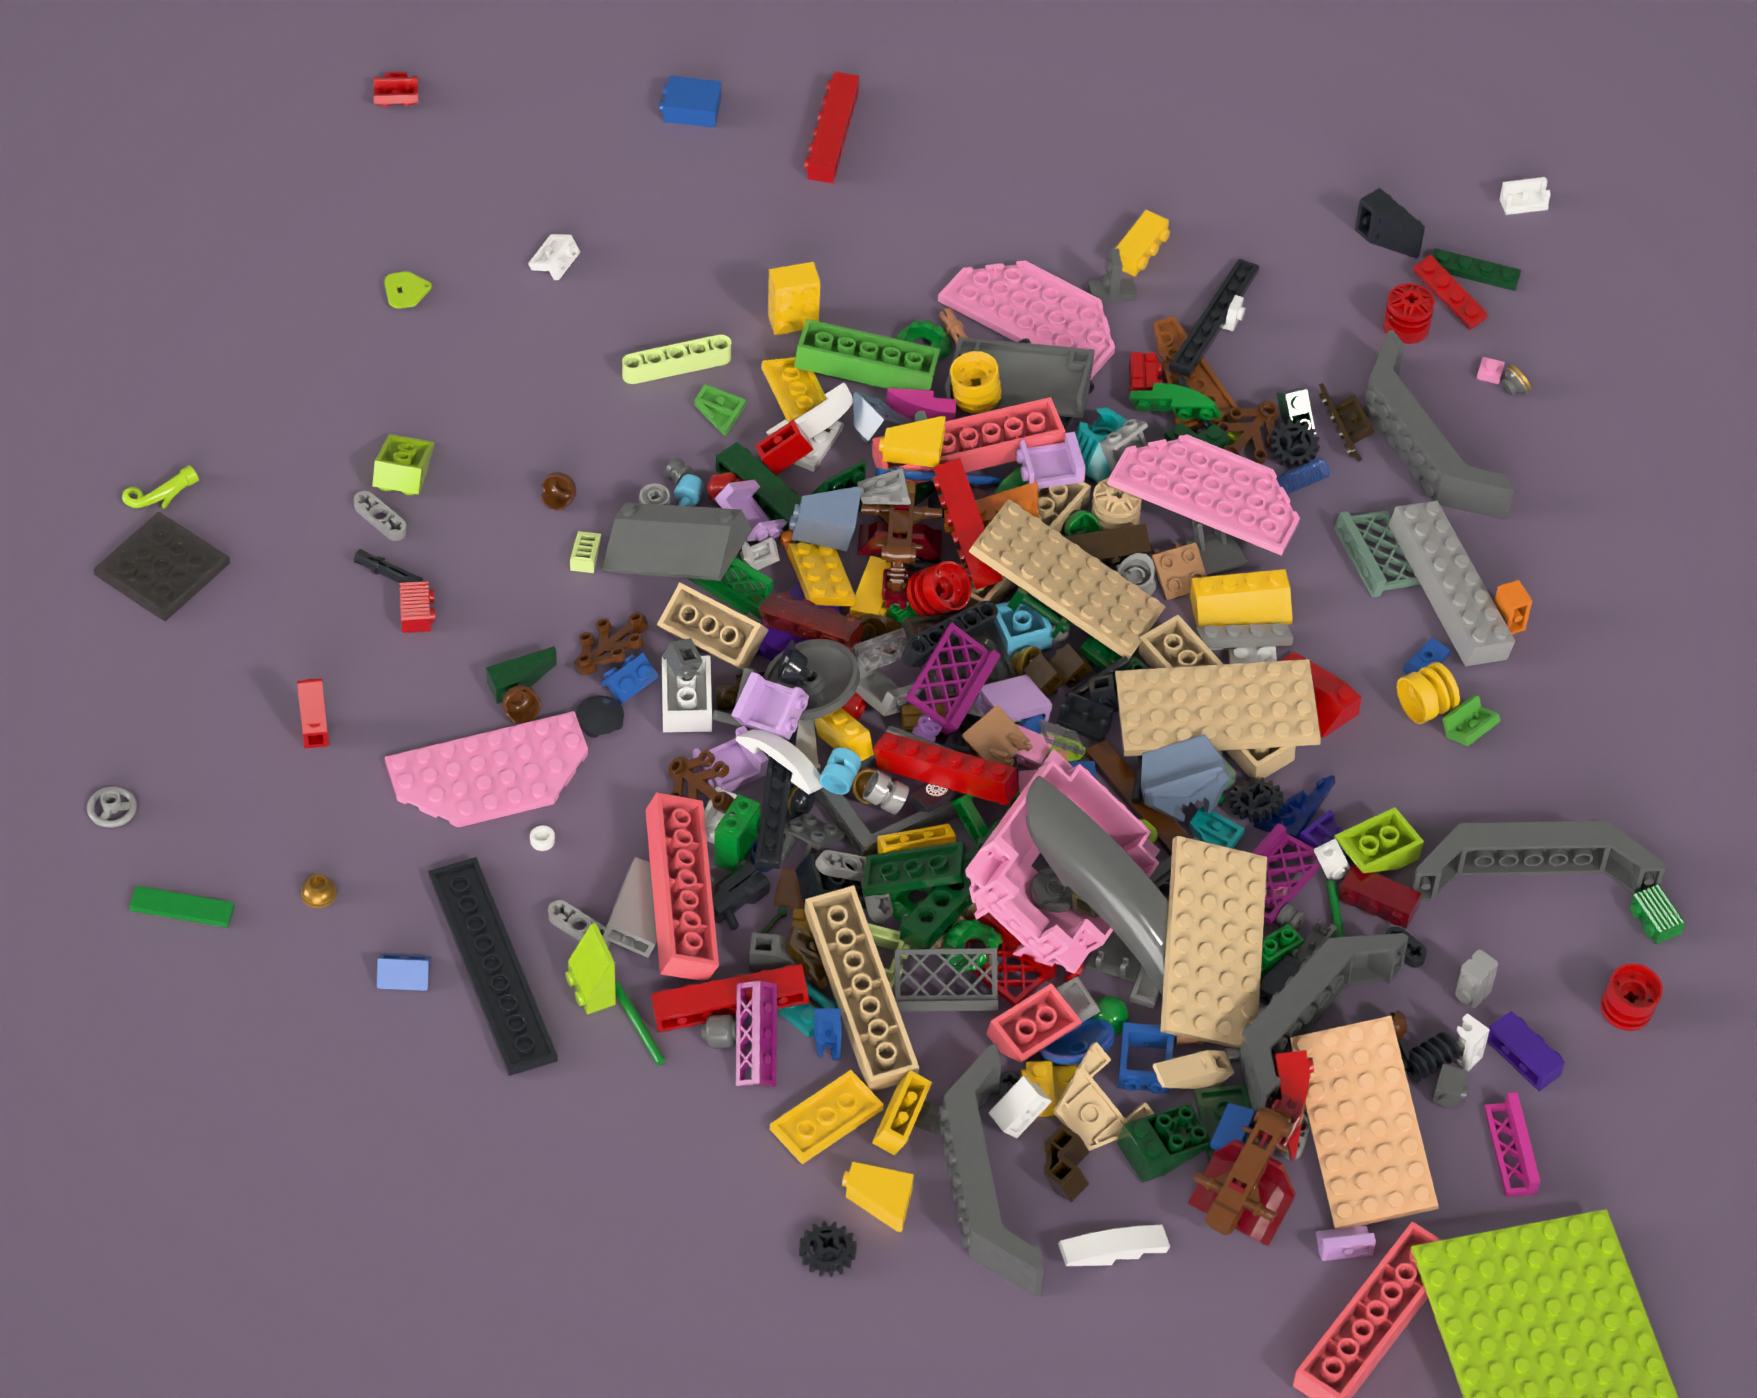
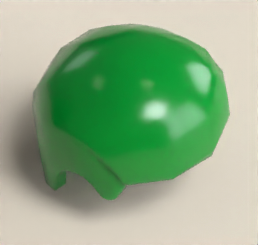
M1086 510L1071 514L1065 522V536L1102 531V526L1096 517Z
M1110 995L1096 999L1095 1003L1100 1012L1090 1018L1101 1019L1111 1024L1115 1035L1121 1033L1123 1022L1129 1023L1128 1008L1125 1002L1118 997Z

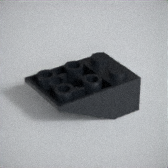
M1381 188L1360 199L1355 225L1357 233L1371 244L1416 259L1420 257L1425 226L1421 221L1414 218Z

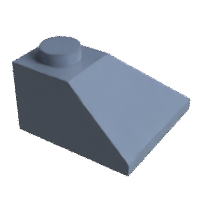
M857 391L853 394L854 428L860 433L859 437L866 443L871 444L873 438L885 436L886 428L906 424L881 398Z

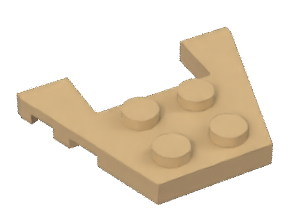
M1094 1042L1089 1047L1053 1110L1054 1114L1063 1124L1082 1138L1089 1151L1117 1140L1124 1124L1155 1114L1147 1103L1143 1102L1124 1118L1092 1077L1111 1061L1097 1042Z

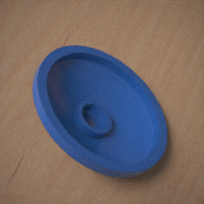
M1089 1018L1083 1021L1080 1026L1039 1052L1044 1058L1053 1063L1080 1065L1089 1047L1094 1042H1097L1105 1052L1110 1048L1115 1039L1114 1029L1111 1024L1104 1020Z

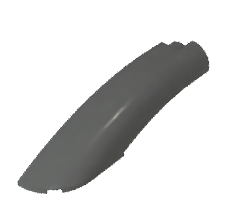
M1041 776L1036 777L1028 790L1025 801L1028 803V815L1025 818L1032 840L1064 887L1068 886L1112 928L1141 963L1163 995L1169 902L1137 863L1102 827Z

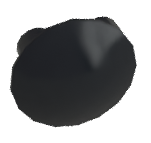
M598 695L582 701L577 707L576 717L580 727L586 731V734L589 737L596 738L599 735L609 734L623 727L624 711L617 700L609 696Z

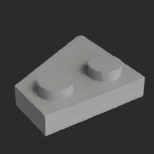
M902 468L857 482L858 487H861L860 498L863 504H911Z

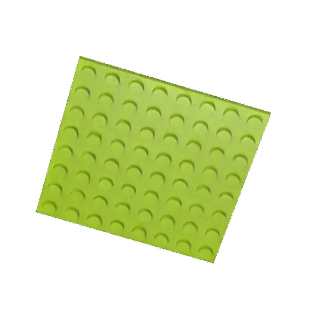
M1607 1209L1411 1247L1463 1398H1678Z

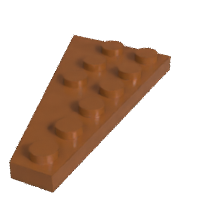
M1173 315L1154 322L1153 331L1160 361L1162 362L1165 382L1178 385L1176 378L1183 375L1169 371V364L1188 335ZM1202 358L1190 378L1183 376L1192 390L1207 396L1216 403L1222 416L1221 419H1211L1213 424L1228 419L1230 409L1238 407L1204 358ZM1173 412L1175 425L1183 422L1192 431L1204 428L1200 419H1177Z

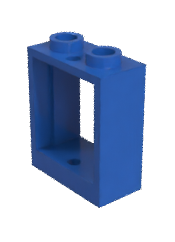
M1123 1022L1118 1088L1129 1091L1143 1090L1151 1091L1152 1093H1169L1170 1088H1162L1161 1083L1157 1079L1156 1072L1126 1069L1128 1046L1166 1049L1165 1061L1173 1059L1174 1035L1160 1032L1161 1026Z

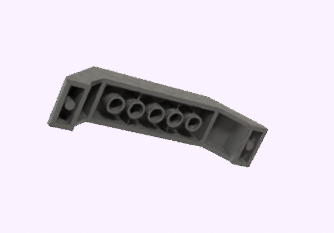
M1393 330L1388 331L1369 378L1364 404L1366 415L1373 420L1377 430L1386 437L1389 446L1395 449L1402 463L1408 466L1414 479L1420 482L1426 495L1431 497L1433 501H1438L1441 506L1502 520L1507 519L1515 487L1503 472L1497 474L1464 463L1398 377L1404 344Z
M1608 820L1459 823L1416 868L1412 889L1422 893L1420 902H1434L1437 894L1456 876L1604 873L1631 891L1633 897L1635 893H1639L1644 889L1647 890L1657 884L1661 886L1666 867L1663 861Z
M1399 933L1329 938L1323 945H1319L1315 949L1313 957L1309 961L1305 960L1302 963L1299 972L1295 976L1289 977L1281 992L1277 991L1273 995L1270 1004L1266 1008L1262 1007L1254 1022L1252 1024L1248 1023L1244 1027L1241 1034L1243 1042L1239 1049L1241 1053L1240 1067L1252 1109L1256 1113L1260 1107L1271 1109L1275 1100L1279 1098L1281 1079L1276 1076L1274 1070L1275 1054L1290 1052L1292 1050L1290 1038L1305 1035L1349 985L1378 981L1390 983L1403 969L1408 942L1407 935Z
M992 1044L944 1095L943 1106H939L940 1120H938L939 1134L944 1135L945 1142L942 1143L944 1157L949 1159L947 1174L948 1179L953 1180L954 1184L951 1187L953 1202L958 1204L956 1219L957 1224L962 1225L963 1232L960 1233L962 1247H967L968 1256L972 1260L1031 1295L1040 1296L1044 1274L1040 1246L1030 1245L1003 1227L979 1110L992 1094H998L1001 1063L997 1044Z

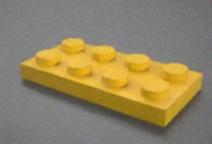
M796 357L762 361L761 369L788 423L793 419H798L827 400L814 372L794 368Z
M803 542L798 544L789 543L787 552L808 605H855V594L836 549Z
M850 1070L770 1123V1130L803 1165L881 1112L884 1104Z

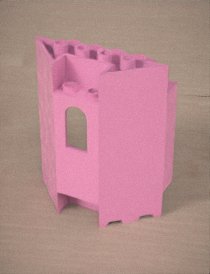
M1053 748L965 871L966 876L971 879L972 885L969 890L972 902H976V920L988 912L1021 942V945L1014 951V955L1020 957L1023 953L1035 957L1036 962L1053 966L1054 963L1060 964L1066 968V971L1076 973L1087 955L1102 946L1113 930L1099 915L1093 918L1076 912L1073 908L1061 913L1048 912L1040 908L1033 901L1030 894V884L1034 875L1038 874V872L1031 865L1041 852L1031 838L1025 818L1028 815V803L1025 801L1032 782L1036 777L1041 776L1067 796L1102 827L1149 878L1160 863L1155 859L1160 849L1148 839L1151 831L1145 827L1143 822L1137 819L1123 803L1119 802L1105 786L1101 785L1087 769L1080 764L1076 767L1071 766Z

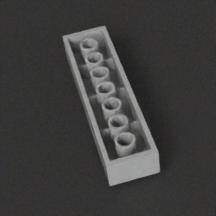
M1438 501L1396 506L1388 526L1465 666L1507 660L1515 644V639Z

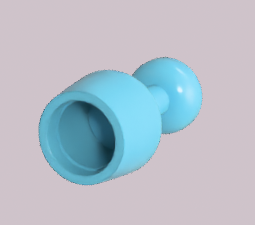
M689 474L682 477L674 490V496L679 502L678 506H695L701 501L704 483L700 478Z

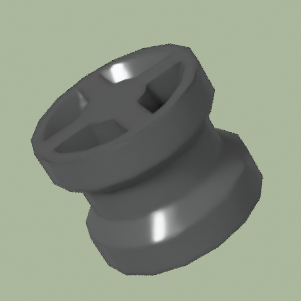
M680 458L672 460L664 472L665 477L669 480H674L676 486L684 475H694L693 468L685 466L684 461Z
M1287 903L1278 914L1276 924L1279 926L1289 924L1297 932L1303 925L1307 914L1302 910L1297 911L1293 904Z

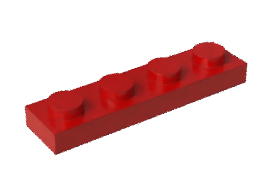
M1431 255L1413 267V272L1469 330L1488 318V313Z

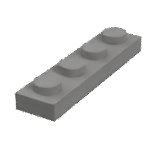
M1282 623L1229 626L1208 625L1196 627L1195 629L1196 635L1208 648L1291 646L1294 638L1288 625Z

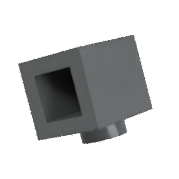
M1443 1064L1432 1102L1445 1108L1458 1109L1460 1100H1466L1469 1086L1465 1085L1468 1071Z

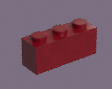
M1353 863L1341 884L1338 898L1347 905L1355 906L1370 915L1378 916L1395 926L1407 929L1419 908L1422 893L1377 873H1362L1356 864Z

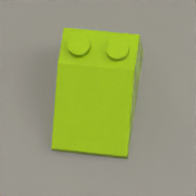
M389 434L375 460L372 486L379 487L383 491L396 490L406 495H419L424 484L435 442Z
M1396 807L1338 833L1334 837L1362 873L1401 869L1420 859L1424 844L1422 838Z
M593 923L589 926L568 960V972L565 973L569 986H574L576 990L575 998L578 1005L583 1006L587 1014L616 1005L615 962L597 924Z

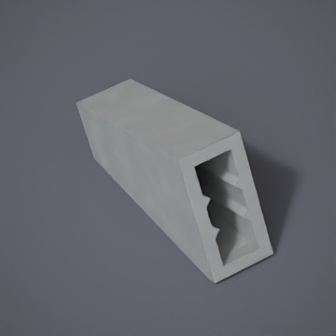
M635 857L626 874L602 937L649 958L657 942L651 866L648 861Z

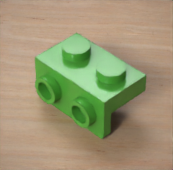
M1475 694L1442 719L1446 737L1467 747L1501 721L1499 713L1482 707L1479 696Z

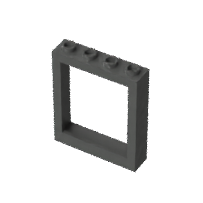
M875 752L873 756L861 762L858 773L862 770L877 767ZM824 787L814 792L837 827L846 833L845 838L858 856L864 857L878 854L877 836L938 826L959 817L951 801L963 794L960 792L930 812L920 811L871 834L843 795L831 793Z

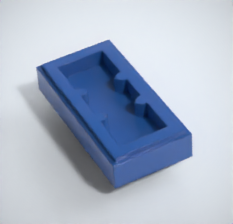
M1431 638L1403 666V671L1410 674L1418 672L1421 668L1427 667L1433 662H1440L1442 664L1450 656L1451 650Z

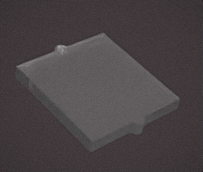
M1040 719L1038 724L1046 743L1083 755L1084 749L1076 731Z

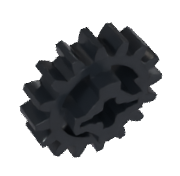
M1288 419L1286 426L1282 422L1279 423L1278 429H1273V436L1269 439V443L1272 444L1269 451L1275 452L1273 459L1280 458V465L1282 466L1286 462L1289 469L1292 468L1293 464H1296L1298 468L1303 463L1307 464L1311 460H1315L1320 448L1318 445L1320 438L1313 437L1316 430H1308L1309 423L1304 424V426L1300 425L1299 419L1296 421V424H1293L1291 419ZM1296 440H1298L1297 444L1290 448L1291 445L1295 443Z
M1251 777V782L1241 780L1242 786L1234 785V791H1230V808L1233 809L1234 815L1240 814L1241 820L1247 817L1250 823L1254 819H1258L1259 823H1262L1263 818L1266 817L1268 820H1272V814L1279 815V809H1283V791H1280L1279 785L1273 786V780L1266 783L1264 782V777H1261L1259 781H1255L1254 777Z
M823 1221L822 1227L813 1224L812 1232L809 1230L804 1231V1238H800L799 1256L802 1257L803 1266L810 1264L809 1272L812 1273L817 1269L819 1270V1276L822 1277L824 1272H828L829 1276L833 1277L834 1271L843 1274L844 1266L851 1268L852 1260L856 1259L857 1243L853 1241V1233L846 1234L845 1225L838 1229L837 1222L827 1226L826 1221ZM841 1243H843L845 1247V1252L843 1251V1247L840 1245ZM811 1246L813 1247V1251L815 1252L814 1255L812 1254V1252H811V1250H810V1247H811Z

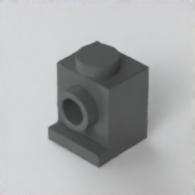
M691 638L670 642L662 655L664 660L667 659L675 677L683 675L684 679L695 676L703 663Z

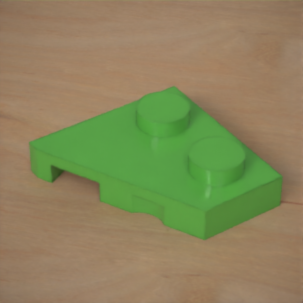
M705 384L695 398L694 406L723 435L727 436L746 407V400Z

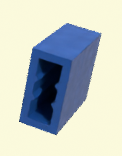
M669 76L668 84H664L663 97L665 99H661L659 112L663 113V122L715 128L721 101L722 81Z

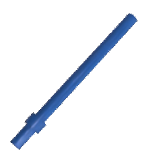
M893 467L892 469L877 468L875 471V475L878 476L902 468L905 478L909 480L933 481L932 477L936 476L935 472L905 470L903 467ZM966 474L969 484L999 486L1002 482L1000 476Z

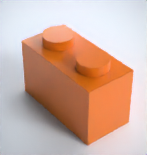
M1519 580L1510 583L1506 582L1499 586L1494 601L1512 635L1526 630L1533 601Z

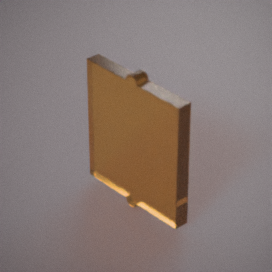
M782 868L773 905L791 908L792 911L794 908L805 909L795 870Z

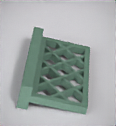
M1348 511L1340 512L1334 530L1372 598L1381 596L1382 591L1420 585L1416 575L1415 578L1403 575L1404 570L1413 574L1414 572L1388 526L1391 520L1388 511L1351 516ZM1383 519L1387 526L1385 528L1374 523V521ZM1355 523L1367 526V529L1364 531L1357 528ZM1371 528L1382 533L1381 538L1368 533L1369 529ZM1385 535L1394 539L1396 545L1383 540ZM1364 539L1376 543V547L1373 548L1367 545ZM1379 546L1391 550V554L1388 555L1379 551ZM1394 553L1404 556L1406 562L1394 558ZM1374 556L1387 561L1385 566L1377 563ZM1391 563L1402 568L1400 573L1388 568V564ZM1385 573L1396 578V581L1387 582L1383 574Z

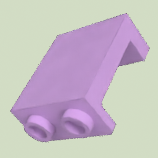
M1075 432L1065 433V442L1027 448L1025 440L1020 441L1019 449L1016 450V460L1018 464H1022L1021 476L1023 481H1027V484L1037 481L1040 489L1084 482L1085 464Z
M755 480L728 483L716 496L715 500L721 508L741 509L752 529L746 539L747 541H762L771 537L775 539L783 532L782 528L787 522L785 519L771 521L757 504L752 495L760 486Z
M751 672L731 716L741 725L767 731L790 740L792 733L797 728L802 712L807 707L810 696L799 687L789 688L767 681L760 674Z
M1027 674L983 685L974 702L975 707L983 717L996 705H999L1012 721L1041 714L1045 722H1048L1052 710L1050 700Z
M745 726L736 729L735 739L709 750L715 755V761L711 766L705 767L703 765L694 769L696 773L711 769L717 761H723L729 766L727 776L704 781L713 789L717 786L721 790L732 792L767 775L769 759L761 750L753 754L736 741L737 736L748 732ZM698 748L693 750V759L697 758L701 753Z

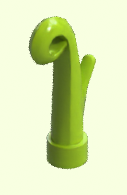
M188 465L181 469L180 473L145 496L137 487L131 486L126 488L122 493V500L132 508H142L164 499L161 507L165 509L182 489L187 486L190 487L199 481L198 475L192 466ZM136 494L138 497L137 499H132L129 496Z

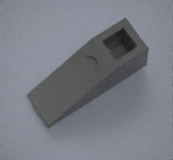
M752 932L749 971L773 970L787 965L799 964L785 950L787 938L776 934Z

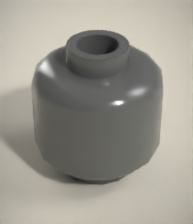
M730 1014L709 1016L706 1025H702L701 1028L702 1039L707 1040L711 1048L733 1047L736 1043L735 1018Z

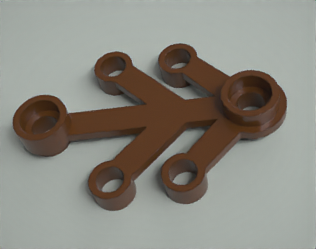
M1264 401L1258 404L1257 408L1240 409L1239 407H1232L1228 413V419L1233 423L1221 421L1217 426L1224 428L1226 434L1243 432V434L1233 445H1226L1223 449L1240 456V451L1252 438L1255 451L1252 460L1263 464L1268 454L1264 450L1260 427L1265 424L1268 435L1265 440V446L1269 449L1272 445L1269 443V439L1273 436L1274 421L1279 414L1277 405L1272 401ZM1241 418H1255L1253 422L1237 423Z
M640 612L631 614L628 624L610 638L609 632L612 630L610 620L607 618L598 620L596 622L599 632L598 648L592 652L591 646L595 643L593 634L591 632L582 633L579 636L582 653L574 661L575 669L582 675H589L596 671L597 665L624 661L627 657L624 649H637L644 644L640 633L645 632L649 627L646 616ZM630 633H633V634H631V635L628 637V640L621 641V640L624 639L627 635H629Z
M703 750L694 759L688 760L683 756H679L670 763L668 768L669 776L674 779V791L670 795L686 798L683 790L684 780H687L688 798L698 800V790H700L712 800L713 807L716 810L725 814L734 798L726 792H717L704 781L727 776L729 766L723 761H717L713 768L694 774L692 769L703 765L705 767L711 766L715 761V755L708 750Z

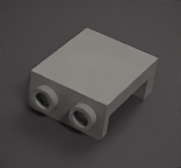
M1136 419L1128 420L1124 423L1123 427L1110 433L1107 439L1100 443L1111 473L1126 447L1136 446V448L1148 445L1143 434V430L1148 427L1147 422Z
M878 656L857 662L860 670V681L855 692L883 716L901 712V706H906L910 703L905 697L912 685L900 688L881 673L879 669L884 660L882 657ZM918 689L914 696L918 698L922 689Z

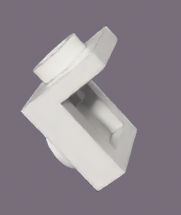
M1235 295L1228 308L1226 323L1222 329L1234 331L1238 321L1243 319L1245 308L1242 307L1244 297Z
M772 537L751 547L745 541L740 552L742 561L756 570L780 560L776 542Z
M1336 839L1314 849L1328 880L1342 879L1349 872L1350 866Z

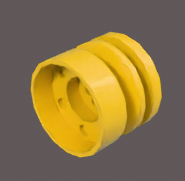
M981 351L964 353L954 360L951 365L950 376L956 405L969 413H983L994 408L1000 401L1002 392L999 380V367L996 360L990 354Z
M1433 662L1427 667L1421 668L1418 672H1412L1397 681L1396 688L1400 704L1408 717L1416 724L1426 723L1434 719L1438 714H1444L1448 710L1451 711L1459 706L1460 695L1457 683L1451 672L1440 662Z

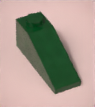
M555 646L486 667L487 684L496 703L503 702V696L510 688L517 685L531 687L556 666Z

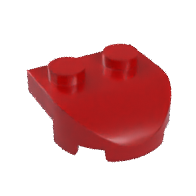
M394 71L386 72L384 78H379L378 76L374 78V104L390 106L401 103V105L410 106L418 103V78L416 75L408 77L407 72Z

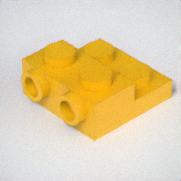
M1051 1061L1026 1062L1025 1069H1021V1078L1025 1076L1032 1084L1035 1082L1052 1101L1038 1117L1056 1116L1053 1110L1075 1074L1077 1066L1052 1067Z

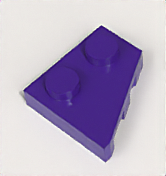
M1329 810L1303 830L1299 840L1315 849L1333 840L1336 834L1344 830L1341 826L1338 827L1334 821L1335 815ZM1340 846V848H1341V850H1342V852H1343V854H1344V856H1345V858H1346V860H1347V859L1349 858V856H1348L1347 853L1343 850V848Z

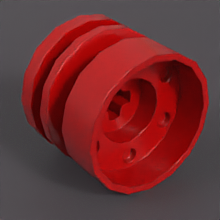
M1404 283L1395 286L1388 295L1383 322L1385 333L1387 334L1388 331L1393 330L1404 344H1413L1424 340L1429 334L1435 305L1433 294L1419 284Z
M944 561L932 567L921 569L912 574L907 584V596L912 609L919 616L926 619H934L946 613L962 609L969 602L972 591L970 579L966 571L953 561Z
M1630 963L1620 966L1612 974L1607 988L1601 997L1600 1008L1603 1016L1611 1025L1621 1030L1634 1031L1645 1027L1652 1018L1662 997L1663 986L1661 980L1653 970L1645 965Z

